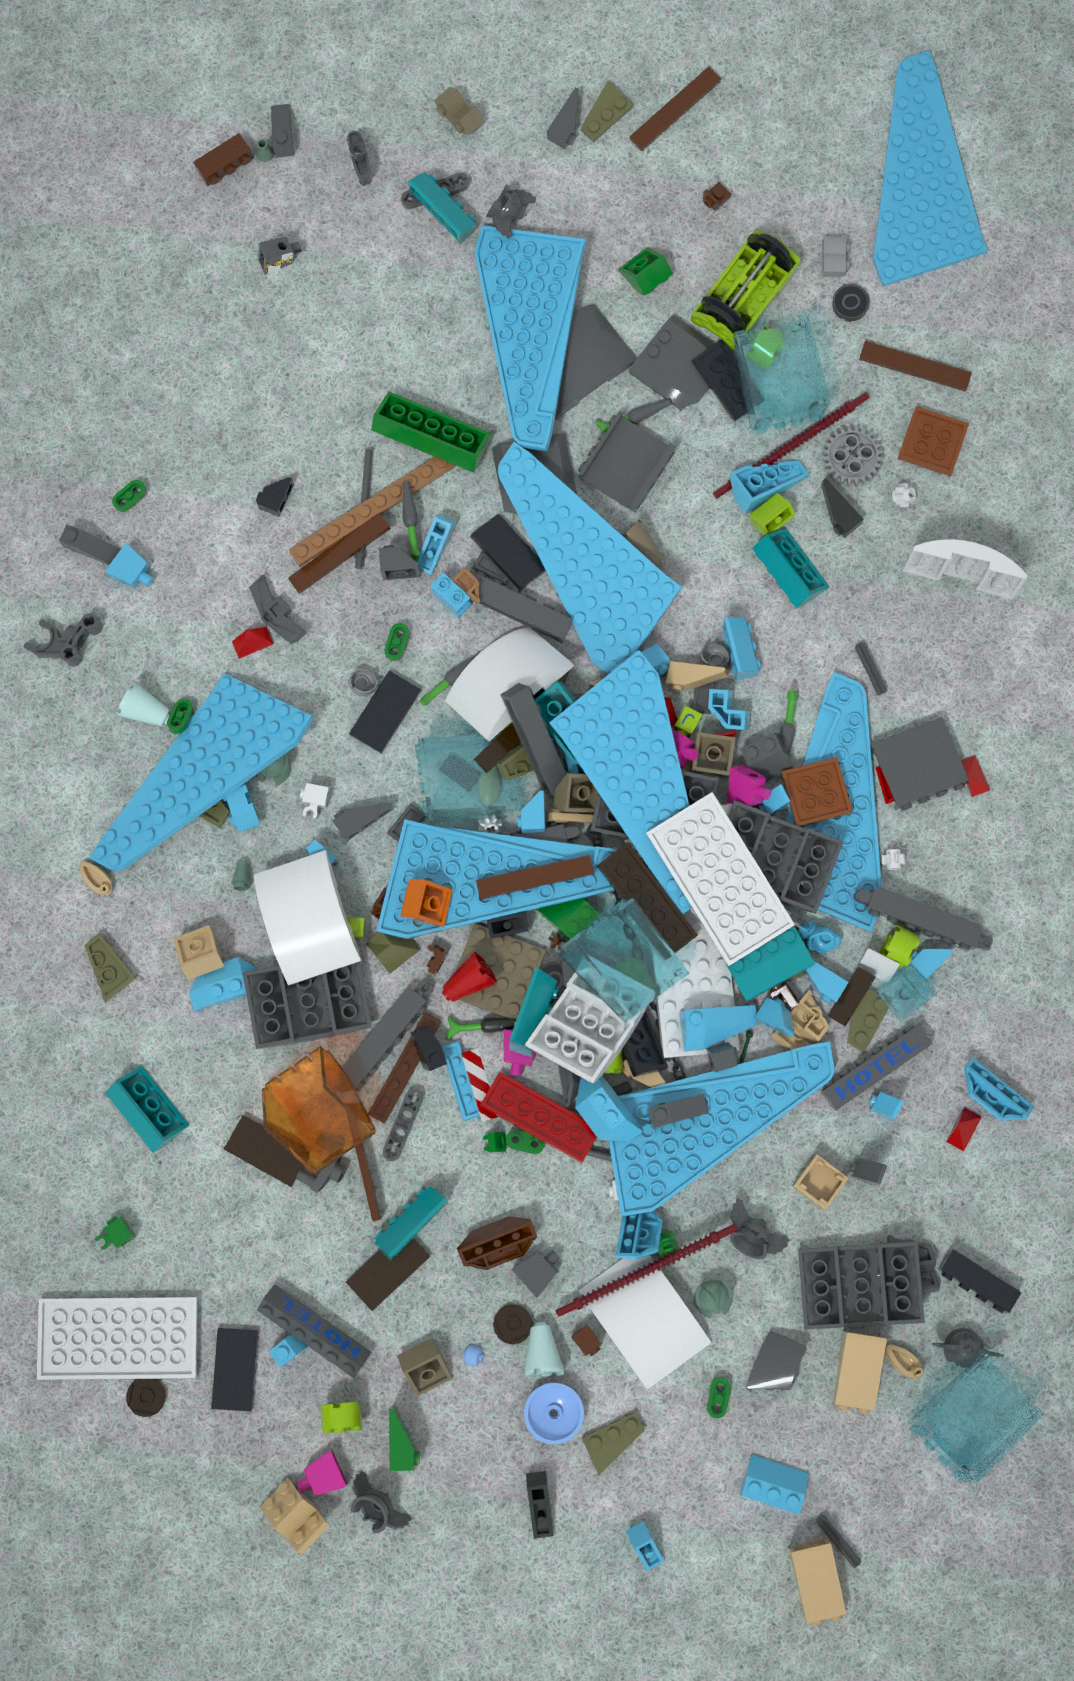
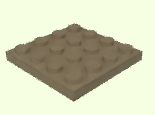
M474 923L457 969L471 953L476 951L486 961L484 962L485 965L492 969L497 982L489 988L460 999V1001L505 1018L517 1019L535 967L540 969L546 950L510 936L490 939L488 928Z

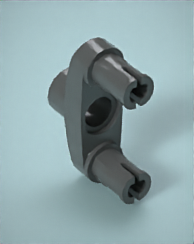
M351 131L347 135L352 163L362 186H365V183L369 185L371 183V170L366 146L361 133Z
M322 1134L318 1137L316 1145L330 1152V1155L319 1175L314 1176L300 1169L296 1176V1179L308 1185L316 1193L320 1192L330 1179L339 1183L347 1170L346 1167L339 1164L345 1145L339 1141L335 1142Z

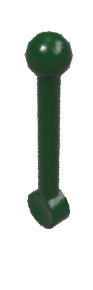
M747 1031L745 1034L746 1041L738 1064L744 1062L750 1038L753 1037L752 1031Z

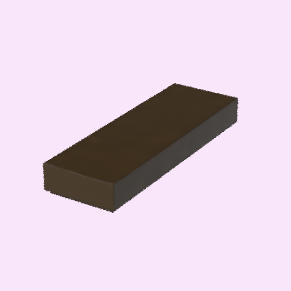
M513 723L474 758L476 763L486 773L521 742Z
M858 966L828 1016L846 1026L876 977Z

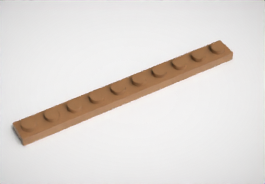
M433 457L289 549L290 555L298 566L301 567L332 547L376 514L380 513L382 515L402 502L403 482H410V489L413 495L452 470L455 465Z

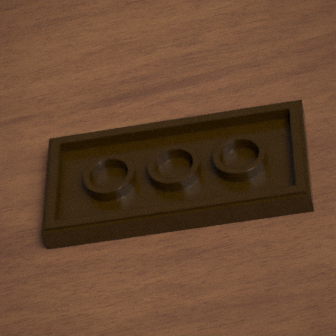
M242 1115L224 1147V1150L290 1187L295 1183L298 1172L304 1167L311 1152Z
M413 1238L391 1261L379 1250L346 1283L368 1308L373 1311L428 1260L430 1255Z

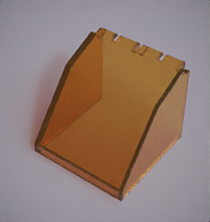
M321 1046L309 1053L313 1058L312 1061L308 1056H305L294 1064L295 1069L290 1066L278 1075L283 1081H280L278 1077H274L262 1089L264 1129L313 1174H316L376 1133L375 1126L349 1076L332 1053Z

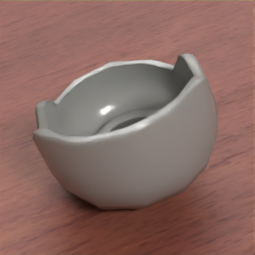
M715 642L711 645L705 644L700 652L703 665L724 668L728 665L730 659L729 652L722 645Z
M358 668L353 671L348 680L350 689L358 696L372 694L378 685L375 673L365 668Z

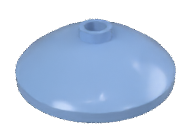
M547 1383L536 1388L528 1397L524 1408V1419L528 1430L536 1439L547 1444H561L572 1439L580 1430L584 1419V1408L580 1397L572 1388L561 1383ZM556 1409L558 1411L557 1416H552L550 1411Z

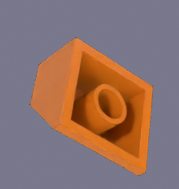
M409 879L401 917L444 927L453 889L424 879Z

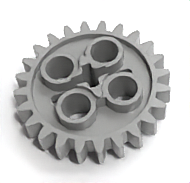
M848 426L846 432L843 428L840 429V434L835 431L833 437H828L829 443H825L824 448L826 449L822 452V455L825 456L822 462H827L824 469H830L828 476L834 474V481L839 478L840 484L847 481V486H850V483L853 482L855 487H857L858 481L864 485L865 478L871 481L872 475L876 476L877 470L881 468L879 463L883 461V458L879 457L883 454V451L878 450L881 447V443L875 444L877 437L871 439L872 432L866 435L865 428L859 432L858 426L855 427L854 431L851 430L850 426ZM853 441L855 446H848L846 442ZM860 444H863V446L857 451L856 457H853L846 466V468L843 469L842 466L845 465V463L848 461L849 456H852L856 451L857 447ZM867 452L870 454V457L865 458L861 453ZM841 455L843 456L844 460L839 461L835 458V456ZM856 466L859 471L853 472L850 467Z

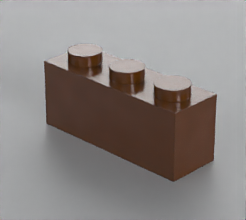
M238 133L195 160L193 164L208 187L211 184L218 183L220 178L226 174H232L239 166L248 164L253 155L249 146Z

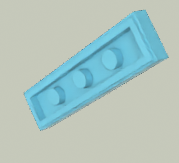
M457 1041L441 1046L463 1121L479 1117V1110L461 1055L463 1051L460 1042Z

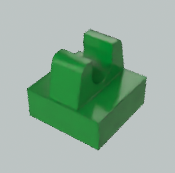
M491 1132L483 1136V1140H488L489 1147H484V1151L489 1153L506 1152L505 1132Z

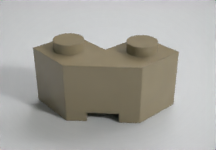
M448 87L434 100L438 113L444 116L460 134L470 135L484 122L476 107L467 104L458 89Z

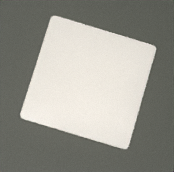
M868 948L858 966L889 983L900 964Z

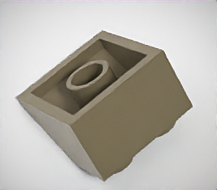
M697 732L694 749L698 751V756L696 760L692 761L691 771L730 776L736 738Z
M567 773L555 788L553 807L564 812H594L598 792L586 774Z
M433 1338L397 1355L402 1371L416 1396L453 1379Z

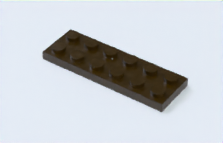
M628 842L597 865V868L666 959L670 958L698 936Z

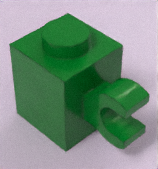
M115 1216L107 1221V1226L103 1228L107 1235H98L95 1240L99 1241L103 1238L105 1245L101 1247V1250H105L112 1243L116 1248H120L136 1236L123 1217L117 1218Z
M663 1229L661 1233L658 1256L661 1259L664 1258V1255L668 1256L669 1252L673 1254L674 1250L678 1251L673 1231L668 1232V1229Z

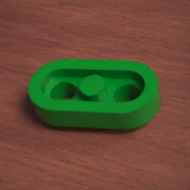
M133 480L117 492L112 499L115 509L120 512H126L144 498L147 492L144 483L140 480ZM135 489H140L139 493H134ZM125 500L126 504L120 505V502Z
M397 623L390 630L384 651L386 657L391 661L400 660L404 654L409 638V630L406 625ZM399 631L403 632L402 637H398L396 634ZM397 649L398 653L393 655L391 651Z
M181 699L174 704L167 720V726L171 733L180 734L186 730L194 712L190 700Z
M512 1130L506 1136V1143L513 1150L539 1154L544 1149V1142L527 1132ZM514 1136L519 1137L518 1143L512 1142ZM534 1140L538 1142V1147L536 1148L531 1147V1142Z
M722 1377L715 1378L710 1384L707 1411L713 1418H721L727 1412L730 1384ZM718 1384H723L724 1389L722 1391H717L716 1386ZM715 1404L720 1405L719 1411L713 1410Z

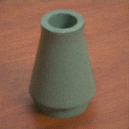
M259 139L257 141L256 157L262 162H267L272 159L274 151L265 139Z
M237 862L231 882L234 890H248V886H250L248 862Z

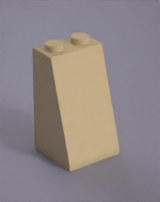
M846 1331L842 1332L833 1403L838 1405V1409L849 1410L850 1407L858 1408L857 1412L868 1414L870 1410L875 1411L887 1338Z
M826 1538L788 1547L806 1623H811V1626L822 1624V1620L830 1619L831 1621L842 1619V1615H846V1609L831 1542Z

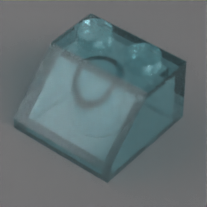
M912 964L876 991L900 1022L936 995Z

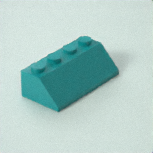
M424 171L408 181L410 192L460 243L464 242L477 229L475 218L470 213L468 215L465 214L462 210L463 206L457 200L454 202L449 197L451 194L445 187L441 189L437 185L438 181L432 174L428 175Z
M786 528L767 534L752 548L757 558L763 562L769 574L774 577L778 586L786 593L789 601L796 608L807 604L829 588V585Z
M557 681L534 701L540 707L542 719L547 723V731L576 766L579 763L564 741L549 724L577 701L564 683Z
M794 926L730 966L726 964L746 1002L815 965Z
M535 967L513 1028L509 1050L532 1057L535 1051L526 1047L525 1043L544 1016L548 1015L552 1010L553 1006L550 1005L552 998L556 999L559 988L556 987L557 980L539 968Z
M142 1065L116 1080L105 1092L153 1153L166 1146L189 1127L187 1121Z
M431 1186L427 1189L423 1187L416 1194L418 1198L413 1203L409 1201L403 1207L404 1213L400 1217L397 1215L393 1217L388 1223L390 1227L386 1231L382 1229L374 1237L376 1239L374 1245L390 1261L447 1204V1199Z

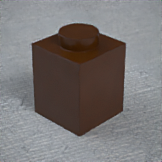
M587 1324L571 1336L585 1356L590 1354L592 1357L601 1350L599 1348L601 1342Z

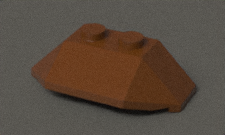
M508 1216L472 1230L457 1247V1251L463 1266L488 1270L524 1256L537 1238V1234L531 1219Z

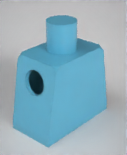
M127 543L124 544L105 570L108 577L132 588H136L140 582L148 587L154 580V577L147 573L150 569L148 563Z

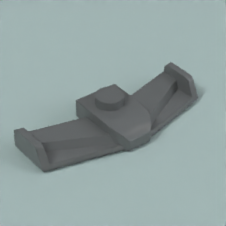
M261 575L249 589L262 621L290 644L298 642L307 632L287 617L292 610L282 597L277 596L275 599L273 598L265 575Z

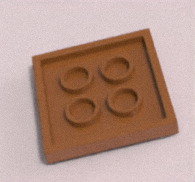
M916 406L897 459L951 477L969 423Z
M837 757L781 772L785 790L790 799L789 804L795 825L801 827L853 813Z

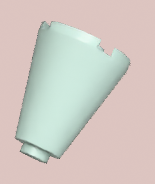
M132 681L130 685L133 688L127 689L119 705L121 712L117 711L116 715L157 726H162L163 723L167 725L170 709L139 684Z
M546 1322L534 1323V1326L530 1328L524 1377L529 1379H545L553 1373L554 1377L563 1375L564 1368L551 1327L546 1325Z

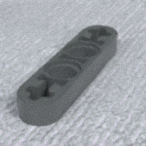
M457 173L437 180L439 187L443 184L449 187L448 191L451 195L463 192L469 187V177L465 173ZM462 179V181H464V185L458 183V180ZM410 190L405 191L401 196L402 205L406 209H413L423 205ZM410 196V198L412 199V203L406 201L407 197Z
M411 1089L406 1093L385 1143L383 1156L388 1161H396L400 1157L423 1101V1095L417 1089ZM414 1093H418L417 1097L420 1099L419 1101H415L413 1104V1107H416V1110L414 1111L409 1107H404L406 1103L408 1105H410L411 1103L409 1095H414ZM404 1111L412 1113V1119L408 1122H404L401 1119V1114ZM397 1129H402L405 1132V1136L401 1140L394 1138V1131ZM392 1139L396 1143H401V1146L399 1148L396 1145L395 1152H397V1155L389 1158V1154L386 1151L387 1149H392L393 1144H389Z

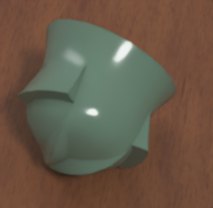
M288 753L256 774L258 779L263 783L265 777L267 779L273 778L276 786L286 781L292 771Z
M712 1280L697 1286L694 1304L696 1309L705 1317L711 1318L713 1313L719 1314L721 1311L725 1315L732 1306V1291L726 1281Z

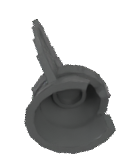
M506 184L497 201H494L486 217L492 218L496 230L502 236H506L509 239L512 237L511 222L523 218L521 206L535 203L536 197H533L531 193L525 192V190L515 189L511 191Z
M736 1199V1203H733V1210H731V1221L738 1230L730 1235V1241L733 1246L744 1255L754 1259H764L767 1254L776 1255L778 1252H782V1249L787 1247L786 1243L790 1241L787 1236L779 1237L772 1235L765 1220L752 1219L745 1210L743 1200Z
M959 1328L952 1331L946 1337L944 1343H932L933 1346L944 1349L947 1361H953L956 1366L959 1365L962 1368L977 1366L982 1360L983 1355L1004 1357L1003 1354L984 1350V1344L980 1336L967 1328Z
M360 1471V1474H356V1479L353 1481V1490L357 1498L351 1504V1512L356 1513L361 1509L364 1514L363 1521L366 1522L369 1519L375 1523L372 1526L373 1533L382 1532L386 1526L396 1530L397 1528H404V1526L409 1525V1521L412 1519L408 1514H403L393 1509L392 1502L388 1496L389 1493L386 1494L382 1491L373 1490L368 1482L366 1473Z

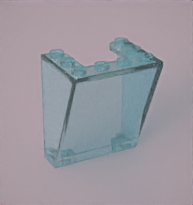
M809 315L801 316L799 321L794 323L790 321L788 325L754 333L749 331L748 334H745L744 330L734 333V346L751 433L762 434L767 432L769 428L778 430L785 428L786 424L799 425L804 423L803 420L811 419V421H817L822 418L821 416H824L831 401Z
M497 734L489 742L482 735L418 738V744L415 745L416 756L419 762L417 766L419 775H423L420 789L421 794L425 793L426 801H422L423 811L426 819H429L431 824L484 817L485 814L492 816L493 814L502 815L521 812L517 778L504 780L497 765L486 773L474 760L500 734Z
M633 898L628 901L623 899L604 913L606 918L602 921L600 918L590 924L592 927L586 932L583 929L561 946L562 951L558 953L559 957L624 1023L689 974Z
M987 1353L981 1354L907 1422L910 1425L909 1430L916 1437L920 1436L925 1441L923 1445L930 1452L934 1451L939 1456L937 1460L944 1467L948 1466L953 1471L951 1474L958 1482L979 1483L1045 1414L1038 1406L1034 1408L1030 1401L1025 1399L998 1371L999 1368L992 1364L994 1360Z

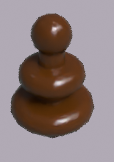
M559 933L555 934L553 938L550 936L548 938L551 941L550 947L552 949L558 945V949L561 950L559 942L566 943L565 938L560 940Z

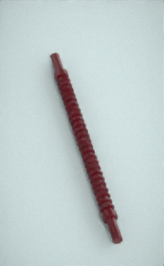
M865 392L853 401H847L844 403V407L840 406V409L831 412V415H827V418L823 417L822 421L819 420L818 424L814 423V427L810 426L809 430L805 429V433L801 432V435H796V438H792V441H787L788 444L784 443L783 447L779 446V450L775 449L774 453L770 452V456L766 455L765 459L761 458V461H757V464L753 463L752 466L758 467L761 464L773 465V461L777 462L778 458L782 459V456H786V453L791 452L790 450L794 451L795 447L799 448V444L803 445L804 441L808 442V438L812 439L813 435L817 436V432L821 433V430L826 429L825 427L829 428L830 424L834 425V421L838 422L839 418L843 419V415L847 416V413L855 411L857 406L870 398L869 395ZM729 479L727 484L712 493L715 499H718L732 489L731 480Z
M732 1224L718 1232L712 1231L709 1233V1236L705 1235L704 1239L700 1237L699 1241L694 1240L693 1244L690 1242L689 1246L684 1245L683 1249L679 1247V1251L674 1250L673 1254L669 1252L668 1256L664 1255L662 1259L659 1257L658 1261L653 1260L652 1264L648 1262V1266L638 1267L637 1271L633 1270V1273L628 1272L627 1276L623 1275V1278L618 1277L617 1281L613 1279L612 1283L607 1282L606 1286L603 1284L602 1288L597 1287L596 1291L592 1289V1293L587 1292L586 1296L582 1294L581 1298H574L573 1302L556 1309V1314L560 1317L575 1309L580 1310L584 1307L583 1305L588 1306L589 1302L593 1303V1300L598 1301L599 1297L603 1299L604 1295L609 1296L610 1292L613 1294L614 1290L619 1291L620 1287L624 1289V1285L629 1286L630 1282L634 1284L635 1280L639 1281L641 1277L644 1279L645 1275L650 1276L649 1273L652 1272L654 1274L655 1270L660 1271L661 1267L665 1269L666 1265L670 1266V1263L675 1264L676 1260L680 1261L682 1257L685 1259L686 1255L696 1254V1250L706 1249V1246H711V1243L717 1244L720 1242V1239L738 1230L735 1224Z

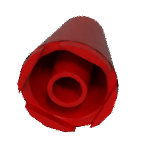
M476 951L471 953L443 985L442 994L447 1001H458L496 984V976L492 969L485 965L484 962L486 961Z

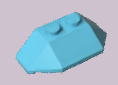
M237 957L224 961L225 967L198 976L189 992L194 1012L246 997L243 972L258 970L259 968Z
M971 1057L964 1067L969 1096L1000 1121L1027 1119L1034 1106L975 1058Z
M603 1076L594 1084L584 1078L580 1079L575 1108L599 1140L628 1143L644 1131Z
M655 1211L622 1217L615 1258L641 1259L659 1251L663 1220Z

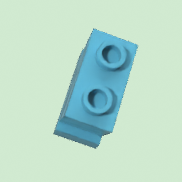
M442 573L430 585L431 593L457 618H460L472 606L469 602L470 597L446 574Z

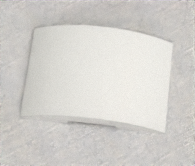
M954 539L935 540L914 546L903 567V572L940 580L942 574L976 582V590L1010 599L1014 598L1027 579V574L1014 561L1002 553L978 543Z
M530 627L521 628L501 637L480 652L459 675L445 702L489 742L512 722L500 694L518 683L529 686L533 694H536L541 688L546 691L574 665Z
M327 850L254 874V883L263 921L276 959L288 985L362 961L337 890L338 885Z
M587 955L567 983V988L549 1014H546L525 1043V1046L594 1084L612 1064L628 1041L650 1003L654 991Z
M650 1255L641 1259L622 1258L578 1290L581 1296L582 1294L586 1296L587 1292L592 1293V1289L596 1291L597 1287L602 1288L603 1284L606 1286L607 1282L612 1283L613 1279L617 1281L618 1277L623 1278V1275L627 1276L628 1272L633 1273V1270L637 1271L638 1267L648 1266V1262L652 1264L653 1259ZM655 1270L654 1274L651 1272L649 1273L650 1276L645 1275V1278L641 1277L639 1281L635 1280L634 1284L630 1282L629 1286L624 1285V1289L620 1287L619 1291L614 1290L613 1294L610 1292L609 1296L604 1295L603 1299L599 1297L598 1301L593 1300V1303H588L594 1315L647 1390L712 1343L661 1270Z

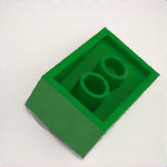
M583 898L536 909L572 944L580 938L600 915Z
M392 1406L389 1408L390 1471H414L416 1465L420 1464V1451H416V1445L396 1406Z

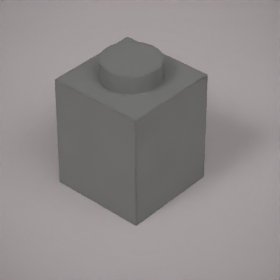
M729 1042L706 1048L710 1066L715 1072L738 1066L736 1061L739 1058L738 1051Z

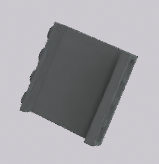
M619 411L617 416L613 415L608 423L610 426L607 431L603 430L600 434L598 445L596 447L593 446L589 451L588 456L590 457L587 462L583 461L578 469L580 472L579 478L636 513L676 452V446L671 443L667 445L622 417V413Z
M943 717L870 745L871 754L876 755L896 803L894 806L895 811L901 809V811L912 808L911 804L919 802V804L930 801L929 797L934 795L937 798L948 794L947 790L953 788L955 791L965 787L969 780Z

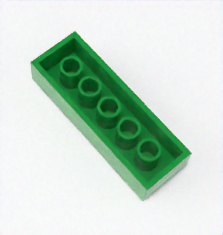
M390 391L387 392L374 413L371 428L373 432L473 473L488 449L491 436L490 432Z

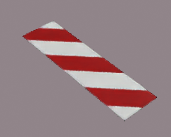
M478 1048L462 1052L461 1055L482 1122L497 1118L498 1116L480 1107L490 1086Z

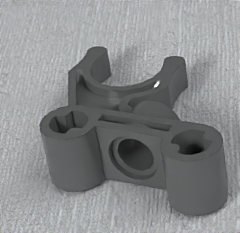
M85 614L76 627L69 625L65 629L63 637L60 638L58 629L41 619L39 625L50 632L49 643L42 648H36L29 642H26L24 648L34 653L37 657L62 658L69 666L75 667L82 661V655L79 650L89 635H97L102 631V623L94 614Z

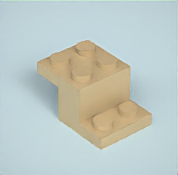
M289 1478L280 1484L273 1494L260 1506L273 1528L287 1538L300 1555H303L330 1526L316 1504L302 1494Z

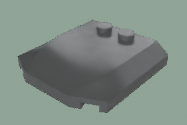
M672 315L634 361L629 374L665 400L669 398L672 405L679 410H683L684 407L699 402L710 389L691 361L713 346L714 343L678 317Z
M552 434L548 451L525 448L577 494L565 434ZM509 442L493 447L492 453L504 512L517 514L498 475L499 463L513 443Z

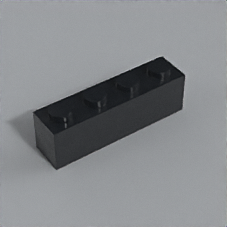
M954 1249L949 1250L938 1269L942 1271L941 1276L949 1281H952V1279L959 1282L958 1286L966 1292H969V1290L975 1292L977 1299L984 1303L989 1301L993 1304L992 1308L1001 1314L1003 1312L1010 1313L1022 1293Z

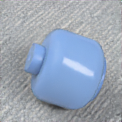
M475 1345L466 1347L463 1353L464 1362L472 1366H478L479 1362L484 1360L482 1348Z

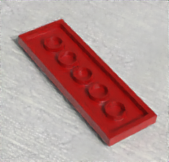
M501 1072L498 1073L480 1104V1107L580 1163L584 1162L597 1139V1136L582 1117Z

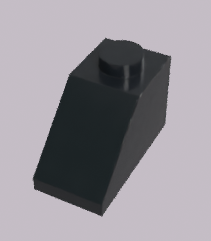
M288 477L265 486L256 498L258 508L280 517L294 486L293 479Z
M526 912L487 920L490 939L530 932Z
M429 1026L411 1032L423 1069L432 1071L447 1064L441 1045Z

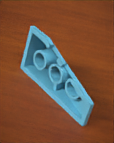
M799 460L779 462L777 465L744 466L730 473L734 500L746 514L760 507L776 493L781 494L809 477L810 474Z
M755 1005L691 1009L679 1013L684 1052L706 1049L758 1025L755 1018Z

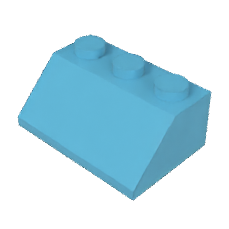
M725 617L722 630L735 681L758 676V670H761L759 659H755L756 645L750 639L749 634H752L750 623H746V619L741 617Z
M751 1454L740 1495L799 1515L806 1493L809 1473Z

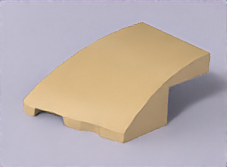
M808 990L799 1000L798 1005L790 1011L794 1036L790 1037L776 1030L771 1035V1038L787 1051L803 1047L801 1043L804 1046H807V1042L810 1043L809 1045L816 1044L829 1028L826 1019L822 1016L820 1007L816 1005L812 997L813 993L811 990Z

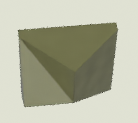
M378 932L366 943L389 974L420 951L411 938L404 939Z

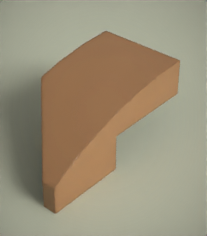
M463 567L452 581L472 601L478 604L480 602L478 579Z

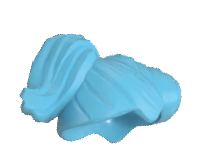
M813 921L803 922L799 926L798 934L802 940H807V947L811 951L825 954L839 947L841 943V936L828 927L817 926Z

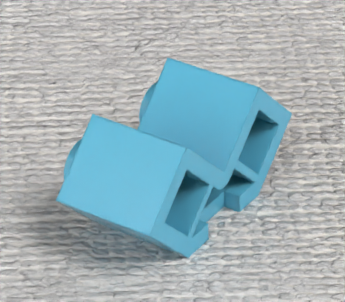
M709 689L708 708L721 721L725 729H749L751 710L732 709L733 690Z
M247 782L223 798L224 801L228 802L232 814L229 816L232 826L237 827L238 832L260 825Z

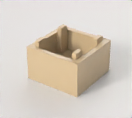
M210 925L173 938L180 966L188 980L225 967L217 938Z
M816 1154L792 1187L824 1211L829 1207L849 1178Z

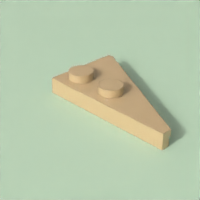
M559 809L551 810V813L545 814V823L554 821V823L585 824V822L592 823L593 815L580 814V812L563 813Z

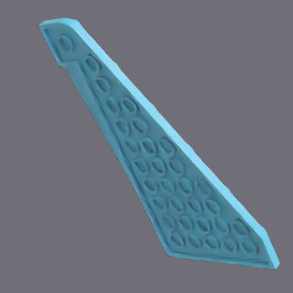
M930 50L903 59L898 66L873 255V262L883 287L986 254L988 251L980 231L937 69Z
M482 225L474 254L512 436L516 443L523 448L548 451L555 421L581 263L587 242L582 238L511 229L512 237L507 239L506 236H502L496 230V227Z
M514 441L499 463V478L567 613L573 619L572 623L592 663L609 674L610 669L626 661L642 647L683 586L661 571L544 466L531 452Z
M638 650L549 724L571 751L658 883L680 912L685 914L692 907L646 835L651 829L689 807V802L659 674Z
M833 672L823 697L803 766L837 757L853 813L801 827L809 828L843 841L818 911L871 933L877 917L869 915V911L864 910L865 905L853 899L855 891L864 889V891L870 892L878 887L882 888L866 692L859 682ZM790 807L786 822L795 825Z
M223 673L212 692L189 721L186 730L179 734L99 841L89 858L113 872L126 869L297 746L314 718L308 713Z
M404 819L376 932L410 939L615 891L597 868V865L618 849L432 826ZM590 855L594 875L480 900L476 880ZM409 879H424L453 889L444 927L401 917Z
M830 1042L807 1045L741 1063L738 1066L718 1072L712 1071L618 1096L644 1130L628 1143L608 1141L621 1217L654 1211L828 1083L833 1077L835 1070ZM704 1094L709 1113L652 1129L647 1114L648 1108Z

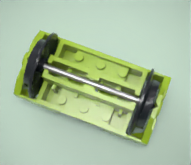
M755 229L706 296L702 298L700 304L691 314L690 321L697 326L708 329L720 337L728 347L737 351L757 326L758 319L774 297H778L800 266V258L781 239ZM735 332L741 337L737 339L733 333Z

